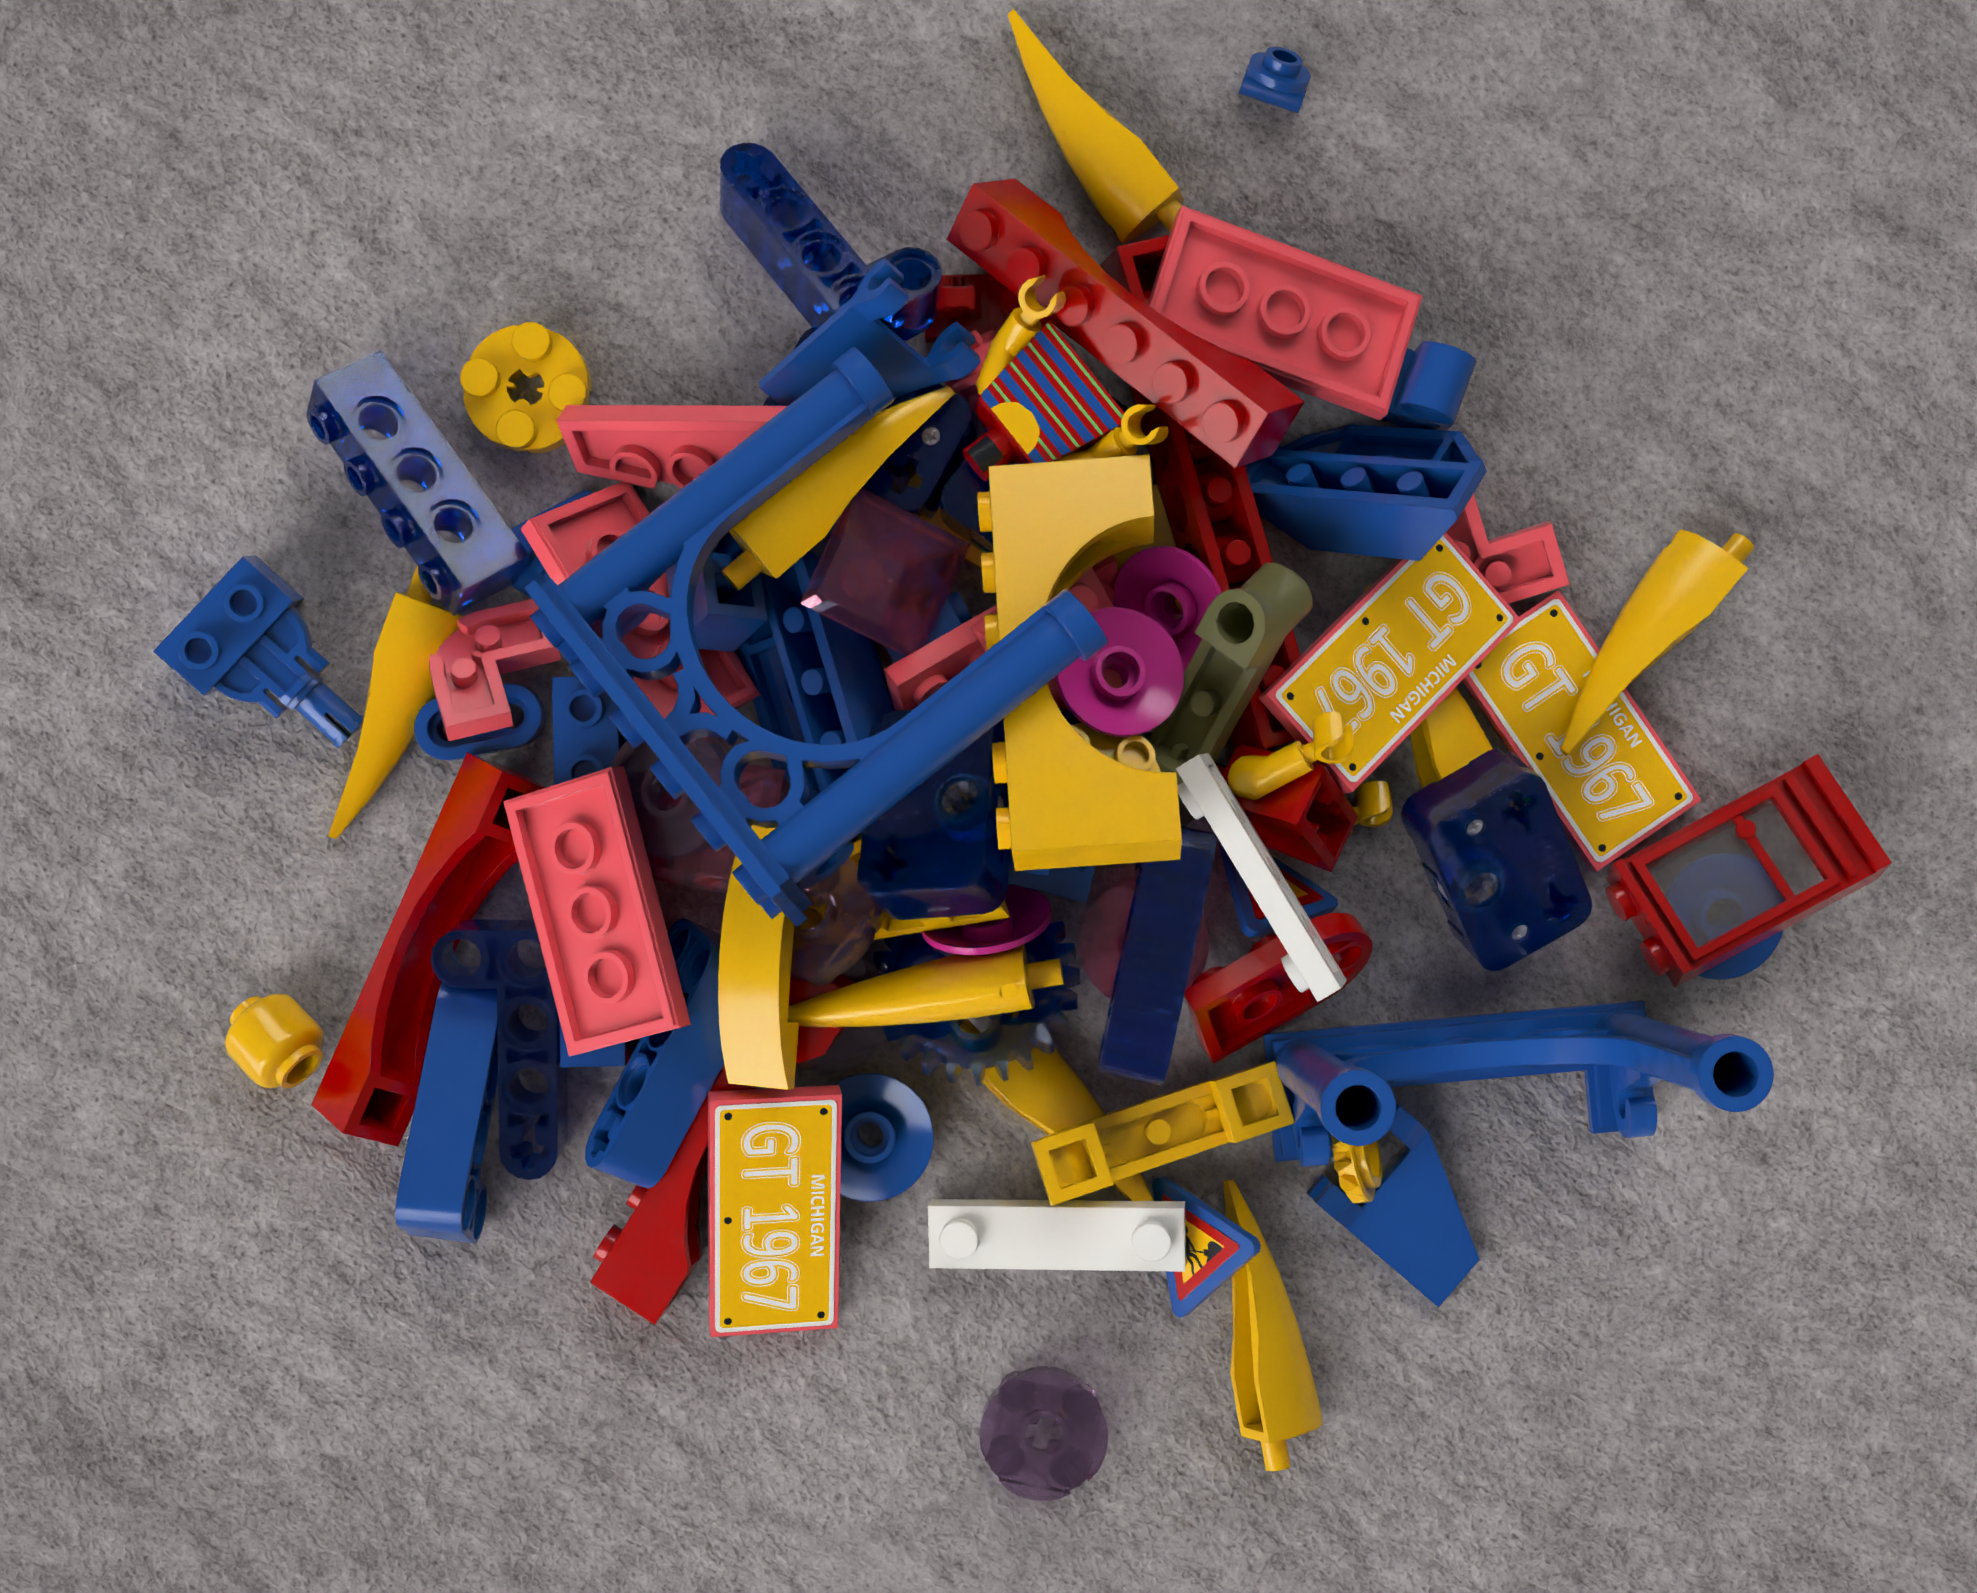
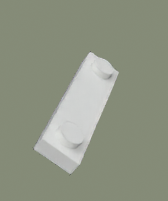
M1209 753L1199 754L1177 767L1176 770L1183 780L1182 783L1177 785L1178 794L1182 802L1196 820L1205 816L1288 953L1281 958V962L1292 983L1301 993L1310 989L1317 1002L1341 989L1347 979Z
M931 1199L928 1204L929 1268L1185 1272L1186 1269L1185 1201L1068 1200L1052 1206L1049 1200Z

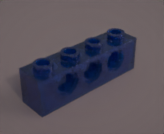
M379 350L314 380L306 413L312 432L322 444H330L344 463L345 475L355 492L363 497L367 495L381 514V523L390 541L398 548L404 547L418 566V574L426 591L434 599H442L454 616L516 583L529 557L528 552L384 353ZM363 430L378 431L386 436L387 439L372 438L365 434ZM399 481H414L422 486L424 490L413 491L407 489ZM436 532H451L462 542H447L440 538Z

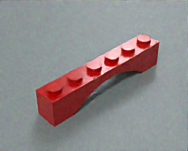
M1016 178L972 184L946 238L947 241L1018 297L1022 285L1027 280L1045 275L1044 281L1036 289L1035 296L1037 302L1044 308H1047L1050 300L1056 293L1063 291L1066 296L1064 307L1059 312L1045 318L1234 468L1274 454L1305 401L1254 362L1230 353L1192 334L1131 294L1106 273L1082 248L1069 230L1062 214Z
M466 753L311 1104L342 1133L399 1147L414 1113L440 985L445 978L453 954L474 914L491 889L508 869L518 861L503 801L547 788L546 786L520 772L474 754Z
M807 951L798 952L792 957L789 1006L856 982ZM799 1026L796 1064L824 1055L836 1043L845 1027ZM724 1066L720 1070L710 1091L755 1089L756 1086L728 1084ZM708 1094L661 1180L654 1187L648 1189L636 1185L626 1202V1205L634 1209L633 1214L623 1229L615 1224L611 1227L593 1255V1258L601 1262V1265L590 1283L654 1325L669 1309L702 1257L699 1210L701 1186L708 1163Z

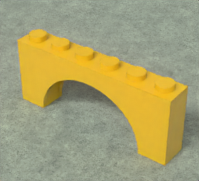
M1149 454L988 466L990 491L977 492L980 532L992 531L994 552L981 553L983 592L996 593L997 614L984 616L986 649L989 650L1064 589L1069 591L1072 585L1095 564L1122 550L1154 544L1155 515ZM1048 684L1004 718L1005 742L992 743V758L995 784L1008 783L1009 807L996 808L998 848L999 850L1012 849L1015 871L1181 859L1182 834L1176 772L1141 770L1115 761L1097 751L1071 727L1062 715L1053 699Z

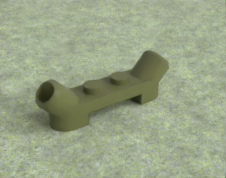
M1265 563L1240 588L1230 589L1217 595L1210 603L1194 632L1202 638V641L1184 672L1183 690L1179 702L1170 716L1154 728L1147 739L1155 750V759L1160 772H1176L1177 785L1182 783L1183 780L1176 768L1195 756L1209 753L1214 763L1216 762L1285 637L1313 609L1310 587L1292 569L1279 563ZM1178 794L1182 829L1194 817L1187 810Z

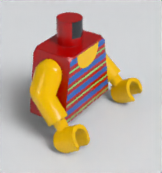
M1045 275L1029 279L1022 285L1018 297L1021 308H1016L1012 311L991 341L976 382L978 394L980 395L977 399L976 414L988 431L963 449L962 452L972 469L985 482L989 480L988 466L1008 465L1012 461L1015 464L1133 456L1137 452V445L1158 444L1163 442L1168 436L1167 426L1157 427L1147 436L1142 432V417L1147 412L1154 410L1156 405L1138 404L1130 407L1124 413L1053 323L1050 321L1041 328L1039 319L1059 312L1066 302V296L1063 291L1054 295L1047 308H1044L1037 302L1035 296L1036 289L1044 281Z
M1336 711L1325 712L1314 719V741L1302 745L1300 741H1296L1276 752L1242 745L1235 749L1227 766L1215 762L1266 847L1329 872H1332L1349 835L1353 833L1354 825L1360 823L1366 827H1381L1386 825L1393 815L1392 797L1387 782L1371 781L1359 785L1355 790L1357 806L1352 807L1327 768L1313 763L1317 760L1327 764L1344 763L1352 755L1354 749L1352 725L1344 726L1343 715Z

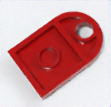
M1338 912L1311 919L1312 924L1347 979L1341 989L1317 1002L1310 989L1301 993L1292 983L1281 962V958L1288 953L1276 934L1261 939L1253 945L1247 955L1226 967L1217 966L1204 971L1193 981L1192 986L1182 991L1199 1041L1213 1064L1259 1039L1263 1034L1275 1030L1329 999L1360 973L1371 956L1373 944L1356 917L1349 913Z

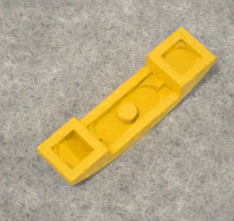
M756 825L751 826L760 839H763L775 829H766ZM735 855L724 906L718 970L719 1027L728 1084L792 1090L795 1086L799 1022L787 1021L794 924L783 912L771 919L764 909L751 898L732 873L742 864Z
M1270 1061L1106 1113L1031 1142L1050 1205L1053 1206L1112 1186L1114 1181L1229 1142L1238 1143L1294 1124L1295 1121L1277 1072L1275 1061Z

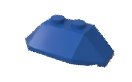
M1346 425L1305 435L1283 447L1279 444L1272 456L1249 463L1246 467L1259 516L1308 549L1420 561L1456 522L1487 472L1483 461L1476 454L1461 431L1367 425Z
M811 550L777 579L761 572L768 620L738 647L742 665L760 693L759 696L753 699L760 726L776 735L791 740L829 745L859 741L874 736L897 723L898 720L864 606ZM770 759L773 768L790 783L787 762ZM807 768L808 798L812 800L850 768Z

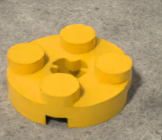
M535 322L508 326L489 335L476 347L470 360L464 364L460 373L465 408L473 424L496 445L517 452L546 453L566 444L557 419L566 405H589L590 391L592 392L590 370L578 350L561 334L546 329L541 324ZM524 374L528 378H534L539 375L544 382V388H537V391L543 394L542 397L532 405L524 398L514 402L512 397V389L517 388L514 382Z

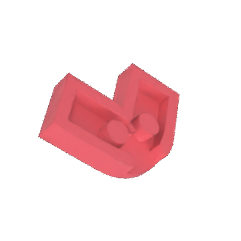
M1473 493L1459 518L1446 531L1449 537L1507 604L1570 585L1550 521L1488 540Z
M533 599L479 610L457 619L459 629L441 644L435 655L430 654L429 669L433 689L448 742L512 727L511 710L500 675L561 661L560 651L548 641L530 618V615L539 609Z

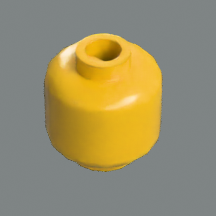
M270 994L263 998L253 996L243 1001L232 1012L229 1020L231 1026L225 1037L226 1052L261 1087L278 1088L282 1086L285 1089L293 1088L308 1079L321 1064L323 1059L321 1049L324 1044V1031L287 994Z

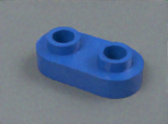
M508 683L503 684L509 707L519 705L524 711V721L519 727L514 729L507 727L448 742L443 735L444 724L435 698L426 703L419 711L415 720L414 731L416 740L425 753L440 760L458 761L463 760L467 752L476 756L521 748L531 744L539 737L545 726V708L535 692L524 686Z

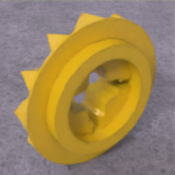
M1331 1135L1332 1145L1330 1148L1335 1161L1334 1169L1337 1170L1339 1175L1340 1187L1353 1204L1372 1202L1376 1188L1380 1187L1382 1180V1163L1378 1140L1368 1145L1354 1146L1343 1143Z

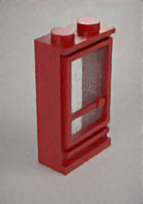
M1816 754L1805 760L1800 766L1624 860L1620 859L1614 862L1606 879L1610 886L1605 888V892L1617 915L1623 921L1632 919L1644 938L1640 942V949L1650 968L1658 976L1666 974L1673 986L1677 987L1872 883L1883 874L1892 862L1819 754Z

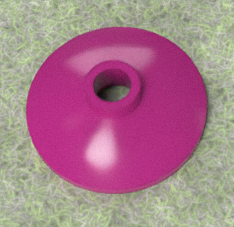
M1171 546L1150 547L1130 557L1120 568L1113 585V590L1115 591L1113 606L1141 612L1158 622L1174 640L1181 655L1185 672L1202 641V638L1194 632L1210 603L1222 591L1210 570L1189 552ZM1175 597L1180 602L1183 613L1177 608Z
M1109 607L1091 612L1090 614L1104 632L1108 644L1086 662L1078 658L1058 674L1055 679L1059 693L1070 712L1084 725L1099 733L1114 737H1132L1144 734L1165 721L1179 702L1184 683V669L1179 650L1169 633L1158 622L1141 612L1121 607ZM1104 669H1113L1119 673L1122 679L1121 688H1113L1107 684L1103 678Z
M1000 884L1010 918L922 931L921 934L929 945L948 953L986 955L1003 952L1035 939L1048 927L1051 921L1050 904L1044 895L1033 889Z

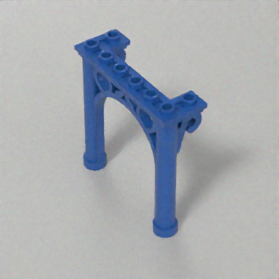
M855 347L850 348L831 363L833 369L831 373L559 585L551 578L542 586L536 580H533L524 587L539 607L537 611L530 615V618L548 641L569 662V667L594 698L603 691H606L619 707L609 715V718L634 749L645 741L657 755L659 760L649 767L656 778L675 800L686 792L699 808L700 812L690 819L697 830L716 852L727 844L742 864L732 872L735 878L771 919L783 912L796 927L808 919L803 911L813 904L802 889L820 883L842 866L854 850V844L851 842L853 838L1078 658L1086 662L1108 644L1104 632L1090 612L1071 592L1064 589L897 723L874 736L844 744H811L776 735L744 717L719 693L704 667L695 639L693 606L700 573L710 553L728 531L894 401V397L881 375L871 362ZM677 563L670 598L648 592V589L671 566ZM650 613L669 619L670 640L668 646L660 655L649 659L637 658L624 645L623 636L639 626ZM682 663L684 669L676 672ZM673 674L678 684V698L674 709L665 719L633 680L634 677L649 681L663 679ZM700 697L715 715L707 712L699 713L701 709ZM713 737L723 740L732 747L738 737L745 741L735 745L725 756L720 769V786L715 783L687 748V743L697 738ZM770 758L787 762L790 789L786 798L774 807L760 808L752 805L740 789V776L743 769L756 759ZM807 768H850L807 803L809 797ZM756 825L766 829H775L763 839H760L751 826Z
M1643 1000L1263 1034L1265 1063L1275 1061L1277 1072L1295 1121L1294 1124L1272 1131L1275 1162L1298 1160L1301 1167L1328 1165L1329 1157H1334L1330 1148L1332 1145L1331 1135L1343 1143L1354 1146L1368 1145L1381 1139L1391 1128L1396 1115V1101L1391 1090L1392 1087L1584 1070L1590 1132L1596 1134L1620 1131L1624 1138L1653 1136L1656 1132L1657 1105L1653 1094V1085L1660 1080L1695 1091L1704 1102L1729 1112H1743L1756 1107L1767 1097L1774 1078L1773 1065L1769 1055L1755 1041L1734 1034L1710 1036L1646 1018L1645 1001Z

